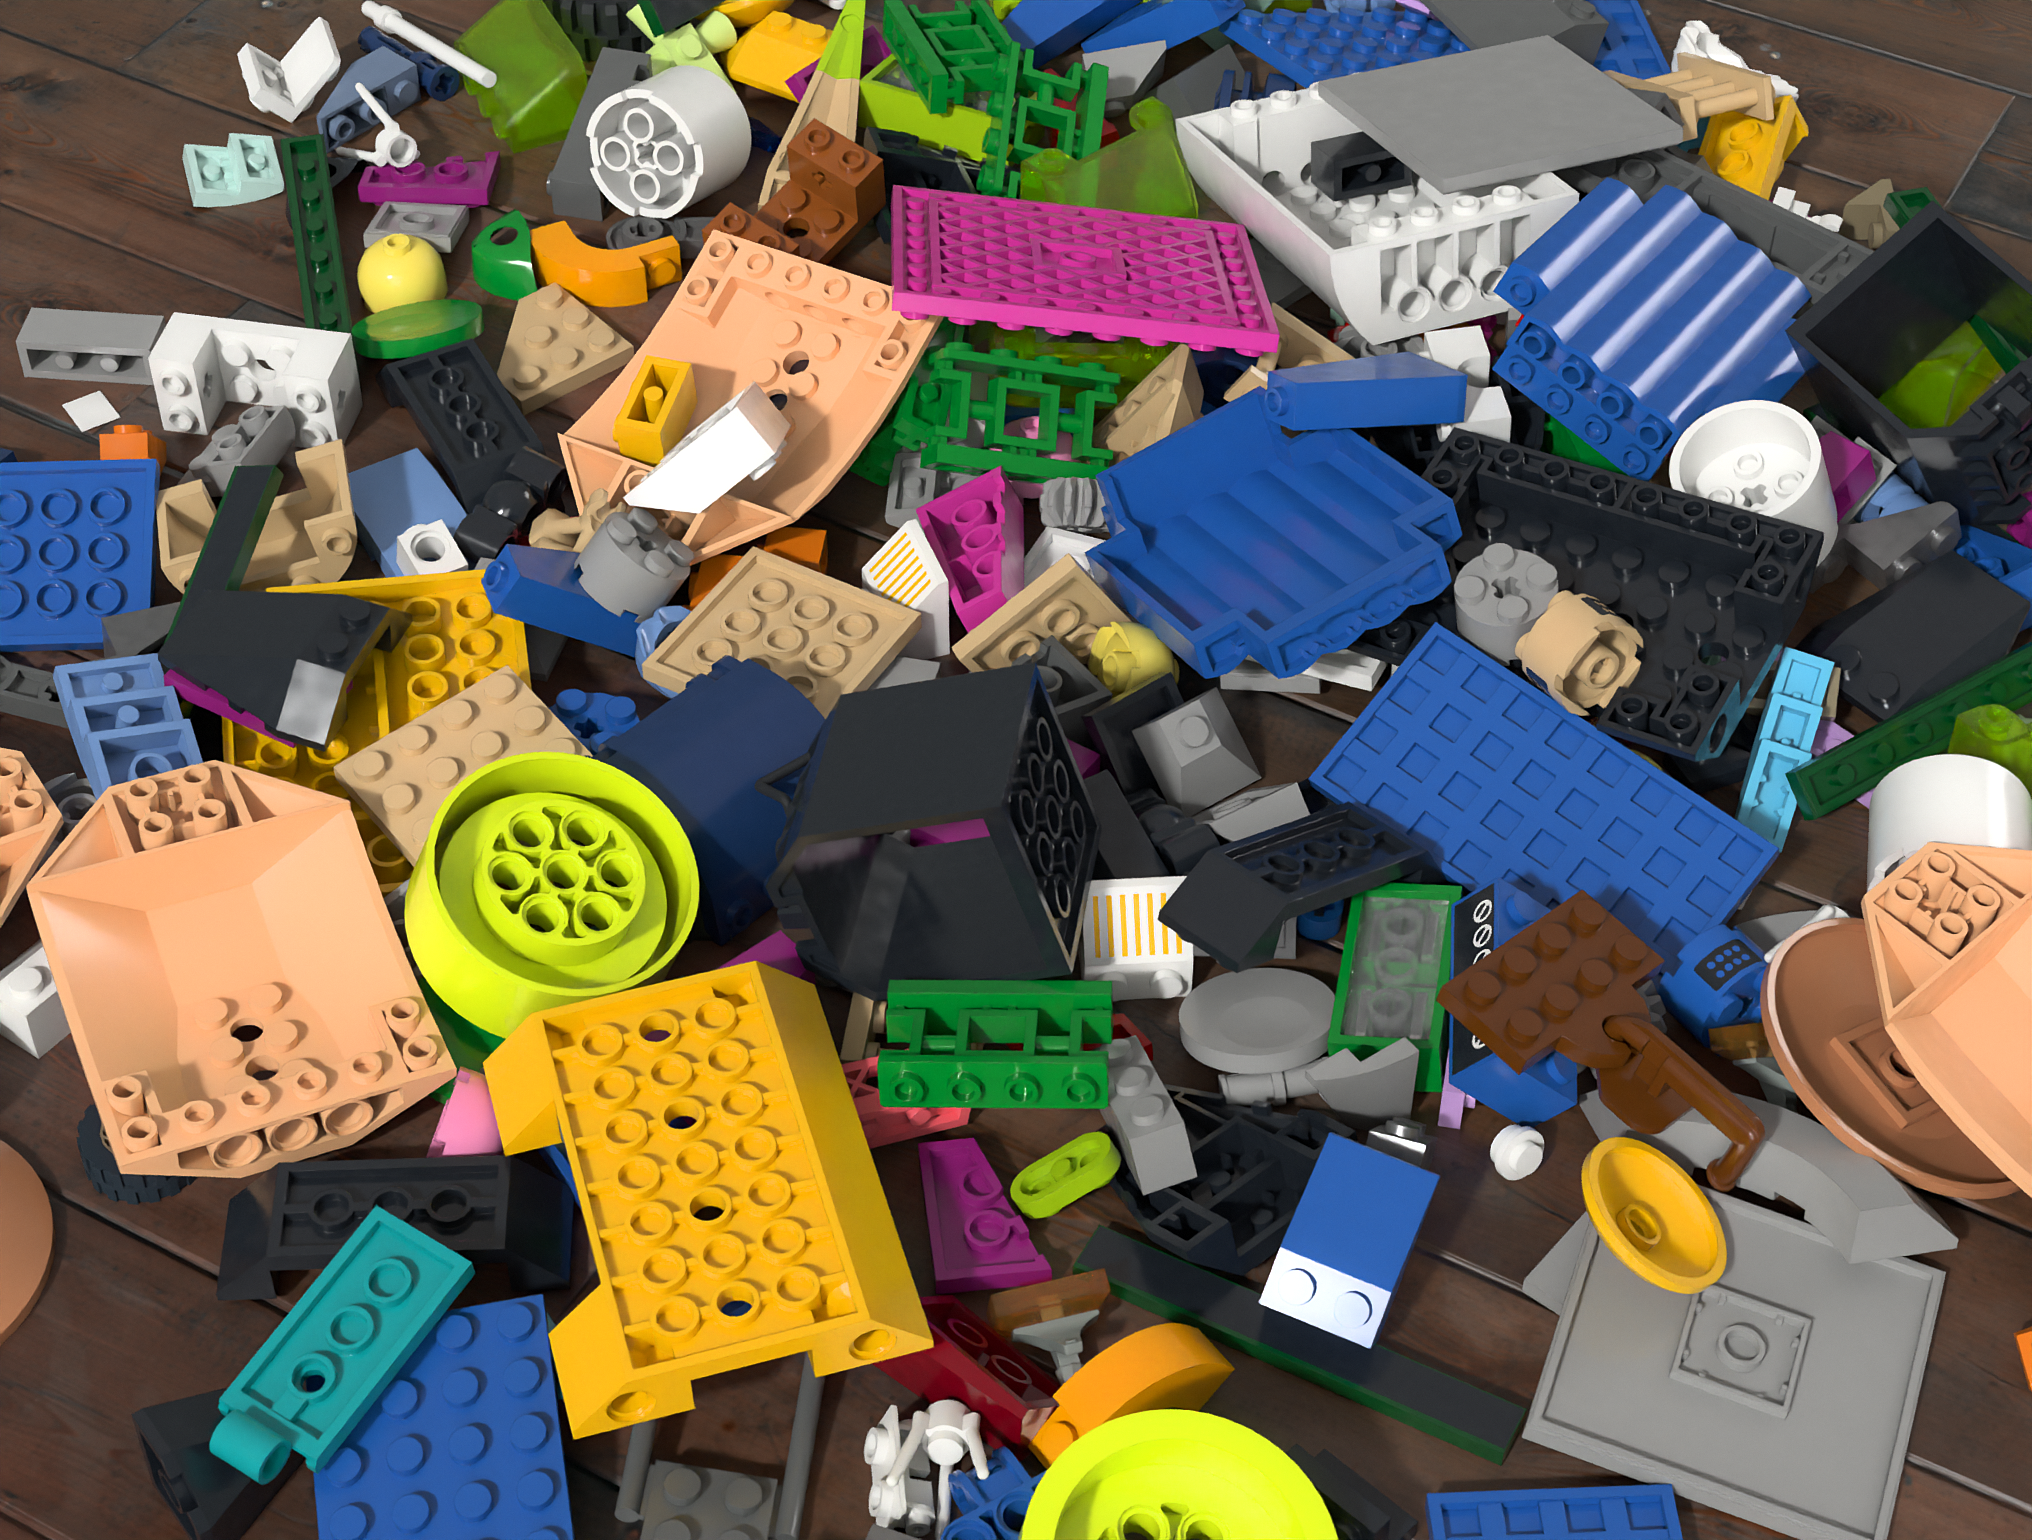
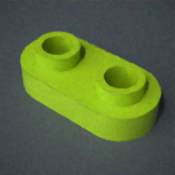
M1090 1132L1081 1135L1023 1169L1011 1185V1197L1021 1212L1028 1218L1038 1219L1053 1216L1063 1207L1083 1195L1108 1184L1120 1166V1153L1105 1133Z

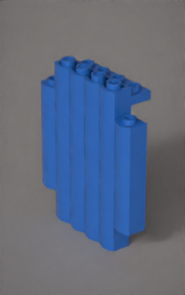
M1606 177L1518 256L1493 290L1498 296L1522 313L1524 318L1506 344L1508 346L1492 370L1629 477L1646 482L1653 478L1688 427L1706 413L1739 401L1764 400L1781 403L1806 376L1785 332L1796 321V316L1811 298V294L1806 286L1796 276L1775 268L1761 249L1738 240L1724 221L1701 212L1696 202L1686 192L1669 185H1664L1643 205L1637 194L1628 185Z
M1259 386L1095 475L1106 505L1101 510L1111 538L1086 551L1085 554L1097 583L1123 609L1141 624L1150 628L1159 640L1205 679L1231 672L1248 655L1276 678L1282 679L1303 673L1322 654L1333 653L1347 648L1365 630L1390 624L1409 605L1421 604L1434 599L1452 582L1444 552L1463 535L1453 499L1349 428L1307 430L1292 439L1282 433L1279 424L1265 418L1264 396L1267 390Z

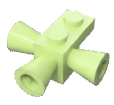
M639 4L626 14L655 44L646 52L651 54L653 76L675 66H697L718 75L737 93L712 56V54L731 49L737 42L734 26L723 13L712 11L695 28L689 22L678 30L674 28L658 37L653 36Z

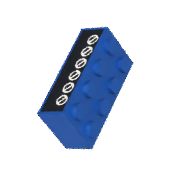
M1500 877L1493 879L1451 905L1450 980L1552 910ZM1450 1014L1449 1084L1522 1127L1529 1126L1533 1128L1577 1105L1576 1062L1553 1050L1518 1075Z

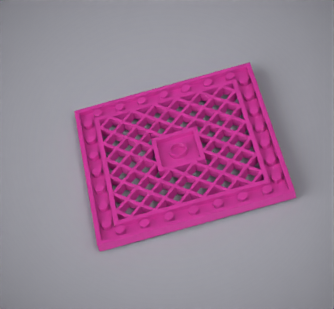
M893 185L891 199L892 311H900L903 317L924 320L928 319L929 315L949 317V321L961 325H974L977 323V320L997 322V326L1007 330H1023L1025 325L1045 327L1044 330L1046 332L1060 336L1071 335L1073 331L1091 332L1095 338L1106 341H1117L1121 339V336L1140 338L1141 342L1152 346H1166L1169 341L1188 343V347L1198 351H1214L1216 346L1235 348L1237 353L1251 357L1262 356L1264 352L1277 353L1280 334L1243 224Z

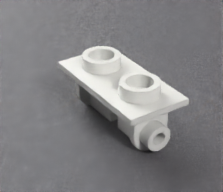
M891 1405L877 1427H872L869 1430L865 1441L864 1458L867 1464H871L873 1481L869 1495V1512L871 1516L876 1517V1525L891 1530L895 1527L904 1528L909 1536L920 1537L930 1532V1525L935 1521L932 1485L930 1481L910 1479V1476L926 1478L930 1472L929 1457L923 1449L921 1440L898 1484L895 1487L887 1485L886 1478L912 1429L913 1420L906 1419L898 1422L897 1406Z

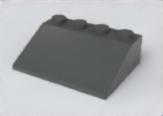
M1420 0L1470 50L1549 35L1593 65L1609 24L1596 11L1595 6L1585 0Z

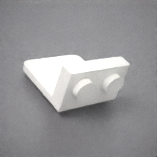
M321 17L315 19L281 62L249 43H246L237 54L243 72L242 76L245 79L250 95L249 99L253 105L265 113L271 111L291 123L301 112L306 111L311 106L316 93L322 86L334 79L339 71L341 62L328 21Z

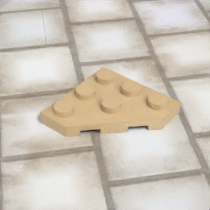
M555 282L519 299L497 376L522 414L526 415L628 364L634 357V347Z
M1068 553L980 625L972 629L951 648L959 661L973 673L1009 667L1012 665V661L1024 653L1031 656L1039 651L1040 643L1053 635L1081 664H1087L1089 667L1092 644L1102 626L1112 627L1110 622L1114 621L1136 622Z

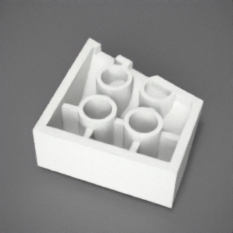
M754 381L682 438L660 460L661 463L640 480L641 483L630 490L623 498L630 506L699 514L748 474L755 481L776 464L775 459L782 453L781 449L787 445L784 437L791 425Z

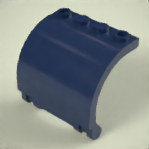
M725 655L713 663L712 671L707 675L700 673L686 683L684 691L621 736H611L601 743L597 754L592 757L584 756L611 765L642 783L668 807L680 823L689 840L698 868L699 901L705 932L711 936V941L721 947L730 940L729 936L731 934L733 938L741 931H744L751 923L774 906L767 892L766 884L778 865L776 842L782 836L787 817L782 804L756 791L755 783L767 774L806 754L810 743L825 721V718L816 707L784 678L749 658L741 662L730 655ZM806 766L770 786L786 793L793 800L800 775Z

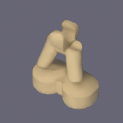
M599 488L591 494L581 516L570 518L556 509H547L532 522L529 534L530 547L581 553L606 517L614 512H625L627 505L619 502L615 508L611 509L610 503L607 502L608 492L603 488Z

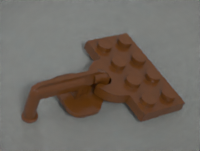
M1583 889L1441 987L1436 1001L1518 1075L1553 1050L1558 1051L1573 1062L1596 1068L1598 1094L1601 1102L1628 1127L1639 1133L1659 1134L1695 1108L1732 1141L1723 1157L1710 1161L1706 1168L1708 1181L1719 1191L1727 1192L1733 1189L1737 1179L1746 1170L1764 1140L1765 1127L1761 1119L1663 1032L1651 1024V1016L1646 1002L1636 990L1658 975L1665 960Z

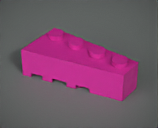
M1001 466L915 509L928 543L949 581V595L956 613L968 633L1025 588L1024 508Z

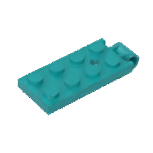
M376 1205L220 1397L218 1408L225 1417L218 1424L209 1444L210 1452L261 1485L269 1483L279 1474L288 1460L291 1449L306 1457L305 1463L308 1469L318 1474L475 1275L472 1262ZM321 1375L325 1378V1383L320 1390L316 1392L303 1390V1383L308 1377Z

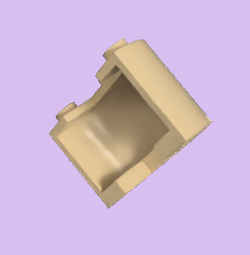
M342 439L295 452L296 463L307 488L275 497L239 591L266 592V588L337 582L346 572L355 553L357 529L346 452ZM202 479L160 490L156 504L161 569L173 586L183 594L217 512Z

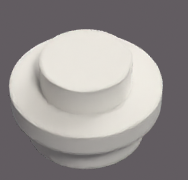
M1510 1125L1504 1128L1495 1137L1490 1149V1157L1495 1163L1497 1172L1508 1180H1518L1533 1173L1542 1161L1544 1139L1538 1131L1529 1126Z

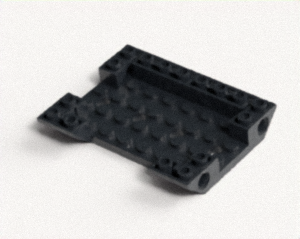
M1454 427L1421 476L1426 482L1453 499L1463 535L1444 552L1452 582L1434 599L1421 604L1409 605L1390 624L1365 630L1356 641L1345 649L1400 666L1435 622L1461 638L1457 628L1454 597L1456 578L1462 568L1472 559L1482 555L1485 548L1489 545L1505 543L1513 549L1533 553L1553 565L1557 571L1559 592L1568 590L1574 595L1586 594L1597 598L1635 628L1643 639V648L1637 644L1635 657L1641 661V665L1629 688L1619 686L1604 709L1599 704L1584 709L1591 716L1599 718L1596 723L1597 730L1694 762L1719 757L1805 608L1823 545L1824 532ZM1711 655H1718L1727 659L1715 665H1707L1701 662L1703 658ZM1520 659L1510 660V666H1503L1546 694L1524 673Z

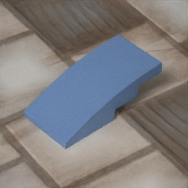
M418 448L349 473L357 535L371 561L377 560L386 578L404 576L396 562L397 536L402 535L412 526L418 524L428 525L442 519L451 536L454 537L459 524L467 516L438 472ZM427 557L423 558L422 560L434 562L438 559ZM465 558L468 563V571L474 570L477 563Z
M157 653L55 666L53 679L79 759L96 800L99 799L109 786L203 763L190 719H183L174 685L164 687V673L161 663L158 661Z

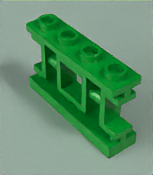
M884 0L882 38L930 114L947 113V99H952L955 104H963L964 93L995 90L996 79L991 78L994 59L998 53L1003 54L1013 40L1008 35L1006 26L1002 25L996 17L993 7L989 6L985 0H971L970 6H966L963 0L955 1L954 11L922 14L916 4L908 5L906 8L902 0ZM1015 87V100L1017 101L1020 96L1028 98L1029 90Z
M1011 41L1003 54L998 53L992 65L991 78L996 79L995 90L990 94L986 108V115L991 116V124L987 128L982 141L981 151L986 153L987 156L986 163L981 167L978 175L977 190L982 191V195L1016 199L1017 194L1042 202L1093 207L1109 67L1093 62L1086 71L1082 69V64L1074 62L1066 73L1065 78L1032 69L1034 50L1026 48L1024 52H1021L1020 43ZM1015 87L1036 92L1037 101L1020 96L1013 105ZM1077 94L1075 111L1053 105L1054 98L1071 102ZM1025 120L1059 129L1056 152L1023 143ZM1006 161L1028 166V175L1010 171L1004 179ZM1068 168L1066 186L1044 180L1045 172L1062 176Z
M944 316L905 388L878 430L848 469L849 471L884 487L889 483L897 451L903 446L917 451L920 448L921 442L928 445V439H925L927 428L935 425H946L952 385L930 382V372L934 371V365L929 364L930 354L945 348L946 343L962 342L965 325L949 321V317Z
M962 342L946 343L945 348L930 354L929 364L934 365V371L930 372V382L952 385L949 427L935 425L926 429L925 439H928V447L921 449L920 468L981 476L1001 466L1009 481L1043 485L1044 482L1056 479L1057 477H1088L1089 479L1097 480L1095 475L1109 468V461L1113 460V450L1092 447L1094 407L1106 408L1117 404V394H1114V386L1120 384L1121 374L1106 372V365L1100 363L1083 362L1079 363L1078 367L1062 365L1063 359L1054 356H1036L1034 361L1019 359V353L1014 350L993 349L990 350V354L974 352V345ZM953 368L1008 376V378L997 377L988 381L987 401L970 399L972 373L953 370ZM1042 382L1095 389V391L1085 390L1077 393L1075 414L1059 412L1061 386ZM1006 393L1040 398L1037 439L1003 435ZM968 418L984 420L983 447L1002 449V452L950 445L947 442L958 443L967 439ZM1057 431L1073 433L1071 459L1088 461L1090 464L1036 457V454L1048 455L1056 452Z
M889 980L887 991L888 1009L886 1011L888 1042L910 1043L909 1050L880 1051L877 1072L881 1106L1105 1109L1108 1107L1109 1051H1083V1044H1112L1114 1027L1112 981ZM971 1043H1024L1023 1051L971 1050Z

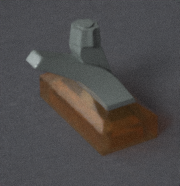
M1763 1023L1709 1029L1712 1052L1732 1060L1733 1065L1740 1067L1757 1078L1768 1103L1797 1113L1796 1092L1784 1076L1772 1053Z
M1105 1268L992 1294L986 1311L989 1326L1002 1337L1011 1338L1012 1342L1026 1343L1050 1351L1057 1368L1055 1373L1062 1386L1074 1373L1084 1366L1080 1363L1078 1353L1083 1352V1343L1080 1335L1089 1326L1097 1322L1111 1291Z

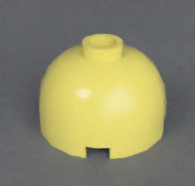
M391 234L379 239L365 250L357 268L360 298L364 299L365 307L372 313L416 302L443 300L448 291L441 256L426 240L412 235Z
M1114 621L1110 622L1112 627L1102 626L1099 629L1091 648L1089 671L1093 675H1097V679L1113 694L1112 699L1159 672H1171L1177 685L1179 680L1178 662L1174 659L1171 649L1159 640L1156 634L1146 625Z

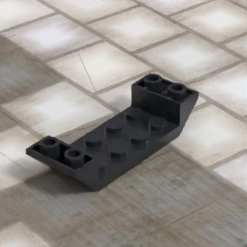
M472 338L387 364L375 375L376 383L391 407L404 405L455 485L457 500L467 515L473 513L477 504H482L485 494L494 483L504 480V470L509 467L513 457L522 447H529L546 456L543 444ZM561 496L553 505L548 507V509H556L566 514Z
M1348 801L1208 850L1160 909L1157 920L1176 932L1183 941L1194 944L1216 959L1223 968L1239 973L1274 959L1282 924L1286 920L1384 883L1448 885L1449 883L1427 849Z
M512 1155L277 1163L229 1200L216 1295L218 1301L277 1299L280 1270L325 1269L376 1205L471 1261L472 1264L507 1263L511 1291L570 1289L575 1206L574 1194L568 1185Z

